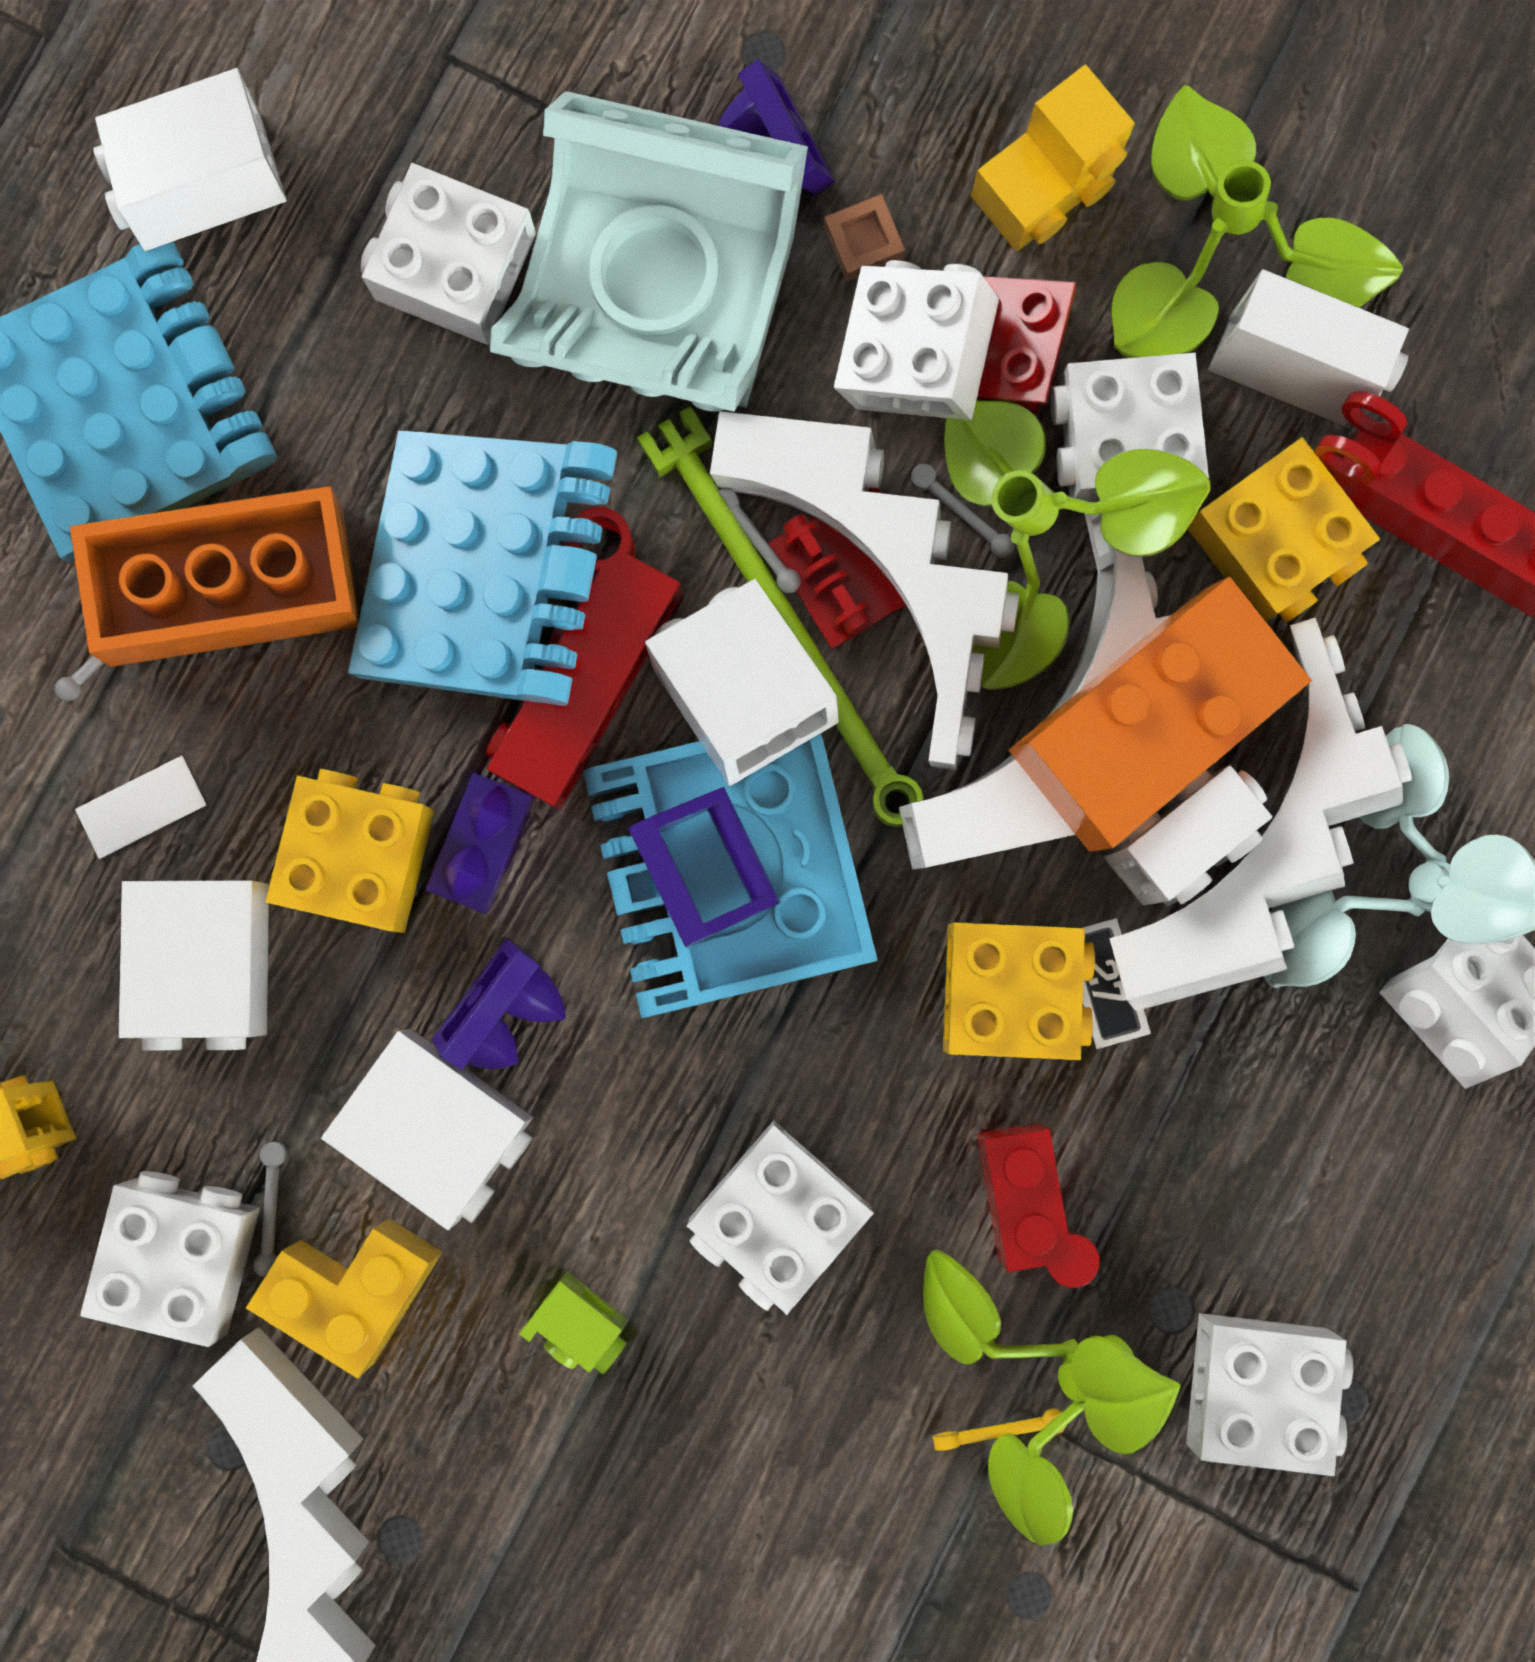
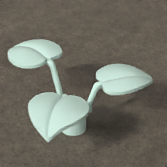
M1404 724L1402 727L1395 728L1386 735L1389 746L1401 743L1411 771L1412 780L1402 783L1403 804L1359 817L1364 823L1377 829H1386L1399 822L1401 831L1426 858V863L1416 867L1410 875L1408 886L1411 898L1404 900L1343 896L1335 901L1333 892L1328 891L1272 907L1269 913L1283 910L1295 948L1282 951L1287 970L1264 976L1266 982L1271 987H1307L1326 981L1337 974L1350 959L1355 944V925L1352 919L1344 913L1353 908L1402 911L1414 916H1420L1425 911L1431 913L1432 921L1440 933L1452 941L1466 945L1496 943L1535 930V860L1525 847L1507 836L1485 835L1470 841L1459 849L1452 858L1451 864L1446 862L1445 855L1436 851L1416 829L1412 817H1424L1436 812L1445 800L1449 785V770L1446 758L1437 742L1423 729L1415 725Z

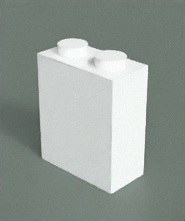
M238 68L95 117L102 144L93 148L95 158L104 178L113 188V190L105 192L108 208L120 230L130 227L144 251L287 201L261 114Z
M1262 269L1231 313L1208 371L1346 426L1349 422L1343 416L1341 407L1350 393L1363 391L1380 396L1383 390L1391 392L1397 385L1408 361V355L1400 352L1409 328Z
M756 579L739 588L730 587L721 591L710 601L708 606L685 619L676 618L665 623L656 631L652 638L645 641L653 671L729 787L839 723L836 694Z
M122 881L119 1038H142V1050H182V1038H206V1050L246 1049V1037L267 1035L269 903L265 901L269 889L268 883L257 881Z
M412 1029L400 1030L395 1034L321 1139L446 1230H449L462 1217L472 1223L483 1210L495 1192L486 1183L500 1164L510 1170L525 1151L532 1137L525 1133L524 1130L533 1117L466 1068H463L461 1071L440 1057L434 1045Z

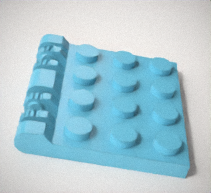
M174 241L144 251L142 246L138 244L131 248L125 258L0 317V432L59 557L68 563L75 561L70 526L183 509L270 467L278 459L268 435L264 432H258L261 431L262 423L257 413L253 412V410L234 414L230 418L217 422L211 429L206 417L228 407V405L234 404L236 401H240L246 391L240 378H237V376L228 377L234 371V365L216 328L210 325L204 326V324L208 323V319H210L204 303L201 304L200 301H193L191 303L187 302L184 305L181 304L178 308L164 312L160 319L154 310L188 293L192 289L191 286L194 285L188 270H185L184 267L182 268L184 262Z
M398 431L348 673L361 679L553 705H568L573 679L559 673L534 670V667L539 665L574 669L578 654L567 647L555 644L547 646L539 644L542 626L563 630L583 629L586 615L584 612L574 608L547 604L548 598L586 602L589 599L597 555L581 548L559 546V541L584 542L588 544L600 542L602 534L601 525H597V523L584 518L572 519L564 516L567 502L588 505L608 503L609 486L586 479L611 480L613 478L617 451L611 447L590 442L572 441L566 445Z
M821 733L730 787L700 741L595 766L583 771L589 797L610 794L637 786L639 791L638 794L592 806L594 821H613L643 810L645 819L716 789L725 787L780 901L778 905L689 948L684 946L669 913V918L621 929L623 943H631L633 945L652 941L657 936L673 933L678 957L662 961L653 959L638 963L636 967L630 968L633 983L682 971L684 982L636 993L641 1018L878 961ZM708 811L662 832V836L704 923L751 902ZM632 836L612 838L607 843L600 845L603 859L617 858L639 852ZM645 862L607 872L617 916L665 905Z

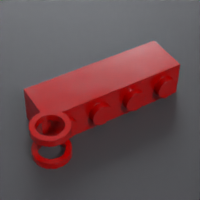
M1355 391L1350 393L1343 403L1341 411L1346 420L1356 427L1357 430L1348 438L1338 435L1324 436L1315 449V455L1329 469L1328 471L1363 517L1528 616L1534 617L1535 512L1402 434L1407 426V419L1402 411L1391 402L1368 392ZM1359 408H1363L1378 414L1379 416L1384 418L1389 424L1382 423L1370 418L1365 413H1363Z
M607 507L588 508L580 512L575 518L594 520V523L601 525L602 531L618 535L621 538L620 546L611 557L604 560H596L589 599L586 602H581L577 610L586 614L583 629L563 630L554 628L548 643L549 645H561L576 652L578 655L575 668L563 669L544 666L543 670H541L559 673L573 679L568 705L562 706L518 700L523 705L513 723L510 725L503 722L494 733L486 750V755L492 758L486 768L487 770L559 811H562L583 771L649 656L645 641L652 638L656 631L669 621L683 596L680 582L635 558V545L627 522L618 512ZM567 542L569 547L583 549L585 544L584 542Z

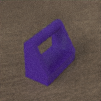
M725 787L665 810L628 827L686 948L780 903ZM708 811L751 902L704 923L662 836V832Z

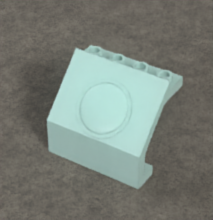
M565 91L545 109L543 136L554 138L550 191L521 293L515 303L491 328L490 352L511 357L515 363L526 367H541L545 365L569 371L574 377L583 381L599 382L606 380L631 386L632 390L644 396L657 397L668 395L688 400L697 408L706 411L729 410L734 412L737 406L747 408L794 240L808 146Z

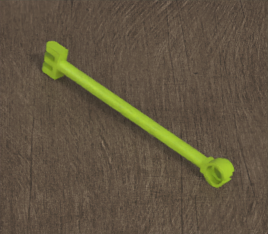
M690 406L679 412L682 424L689 431V435L681 438L670 419H667L660 423L658 428L669 447L660 451L655 439L648 431L636 438L659 478L677 468L747 583L756 579L828 682L837 697L839 723L835 725L875 790L872 799L873 812L878 820L885 825L902 827L903 820L900 813L890 812L885 806V798L891 792H901L907 797L908 804L923 801L921 788L916 781L908 776L898 775L893 766H890L786 596L778 588L776 580L755 546L745 534L731 509L728 508L726 502L718 493L719 488L698 456L712 447V440L694 410Z

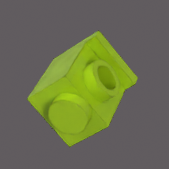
M566 1271L528 1320L519 1335L530 1342L538 1332L547 1339L543 1344L546 1351L562 1365L574 1369L578 1364L589 1373L595 1368L603 1375L627 1344L626 1341L618 1336L627 1318Z

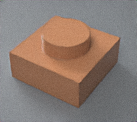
M882 194L824 217L823 227L846 282L859 278L861 266L885 267L888 261L904 260L905 248Z

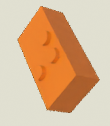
M331 486L70 526L89 653L110 667L358 627L360 611L343 508Z
M1229 576L1197 593L1008 751L1089 852L1113 849L1312 680Z

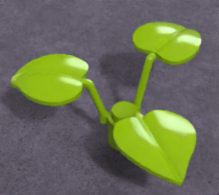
M1184 85L1166 108L1157 127L1151 154L1152 171L1156 182L1162 190L1175 199L1192 200L1208 190L1211 196L1214 197L1212 205V218L1214 222L1197 263L1187 279L1180 269L1165 262L1139 265L1123 277L1116 288L1111 307L1114 348L1123 356L1138 358L1185 354L1199 347L1211 334L1216 324L1219 306L1211 293L1196 286L1201 281L1221 237L1225 233L1240 235L1250 232L1258 226L1261 220L1266 222L1279 257L1285 262L1292 263L1287 271L1286 279L1358 308L1398 280L1403 267L1395 255L1377 238L1352 223L1336 218H1316L1301 224L1295 233L1293 249H1291L1276 216L1278 205L1275 202L1267 201L1271 180L1265 168L1254 162L1256 142L1251 130L1235 114L1206 100L1191 87Z
M976 400L972 420L946 418L944 433L945 456L948 472L954 487L962 497L972 504L981 507H993L998 517L1014 528L1011 534V541L1017 546L1027 578L1026 589L1017 582L1008 581L1007 592L1019 594L1014 632L1002 631L999 648L974 645L973 653L985 654L981 687L987 690L1010 688L1034 678L1050 666L1059 656L1069 634L1070 621L1066 604L1057 596L1038 593L1040 579L1029 546V536L1039 535L1047 531L1056 521L1060 509H1068L1087 515L1102 514L1100 522L1101 533L1105 541L1112 548L1127 556L1145 557L1155 555L1171 547L1185 533L1209 494L1210 480L1204 472L1189 460L1165 451L1134 449L1122 452L1110 458L1096 473L1095 488L1101 502H1087L1069 497L1064 492L1054 493L1033 474L1040 467L1044 458L1045 433L1040 421L1028 409L1007 401Z
M935 1249L931 1251L926 1261L923 1304L926 1320L932 1335L950 1357L966 1365L980 1360L983 1352L992 1359L1060 1356L1064 1359L1063 1364L1058 1369V1380L1065 1395L1074 1402L1030 1440L1028 1447L1013 1434L1008 1433L1000 1436L993 1443L988 1459L990 1484L994 1496L1008 1520L1021 1534L1030 1541L1037 1543L1038 1546L1056 1543L1070 1529L1073 1506L1071 1495L1060 1472L1051 1462L1040 1457L1044 1445L1085 1410L1087 1424L1100 1443L1119 1454L1134 1453L1151 1442L1164 1426L1177 1398L1180 1384L1142 1363L1134 1356L1127 1343L1116 1335H1106L1104 1337L1091 1336L1079 1344L1075 1339L1067 1340L1061 1344L1000 1345L996 1343L994 1339L1000 1333L1001 1320L990 1295L963 1266L946 1253Z

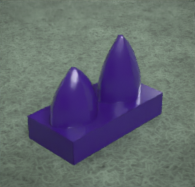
M757 59L738 73L745 89L731 101L717 126L808 146L802 187L816 195L833 184L835 180L781 77Z
M472 773L425 890L481 913L488 914L534 797Z
M507 937L431 1040L440 1057L461 1071L466 1064L485 1069L513 1066L518 1062L517 1047L510 1029L501 1019L502 1015L506 1012L514 1017L533 1022L561 1021L566 1017L563 1001L557 987L549 975L539 967L537 961L527 950Z

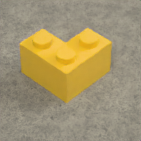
M1085 64L1035 103L1025 134L977 170L971 198L1016 252L1033 239L1038 244H1042L1056 234L1066 223V213L1081 202L1086 207L1093 205L1113 187L1116 182L1113 178L1114 171L1128 154L1124 148L1135 122Z
M390 1218L372 1229L349 1268L344 1267L305 1241L299 1240L280 1252L246 1309L358 1379L375 1363L443 1252Z

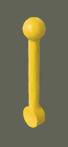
M1051 1408L1045 1411L1042 1417L960 1432L948 1431L938 1433L932 1436L934 1448L937 1451L950 1450L964 1444L997 1439L1008 1433L1019 1435L1041 1431L1062 1411L1057 1408Z

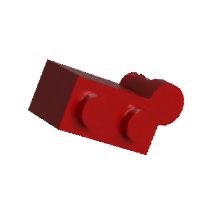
M1040 1123L976 1133L998 1261L1007 1272L1045 1266L1047 1272L1057 1283L1068 1288H1079L1091 1282L1098 1272L1100 1257L1096 1247L1089 1239L1075 1231H1068L1050 1129Z

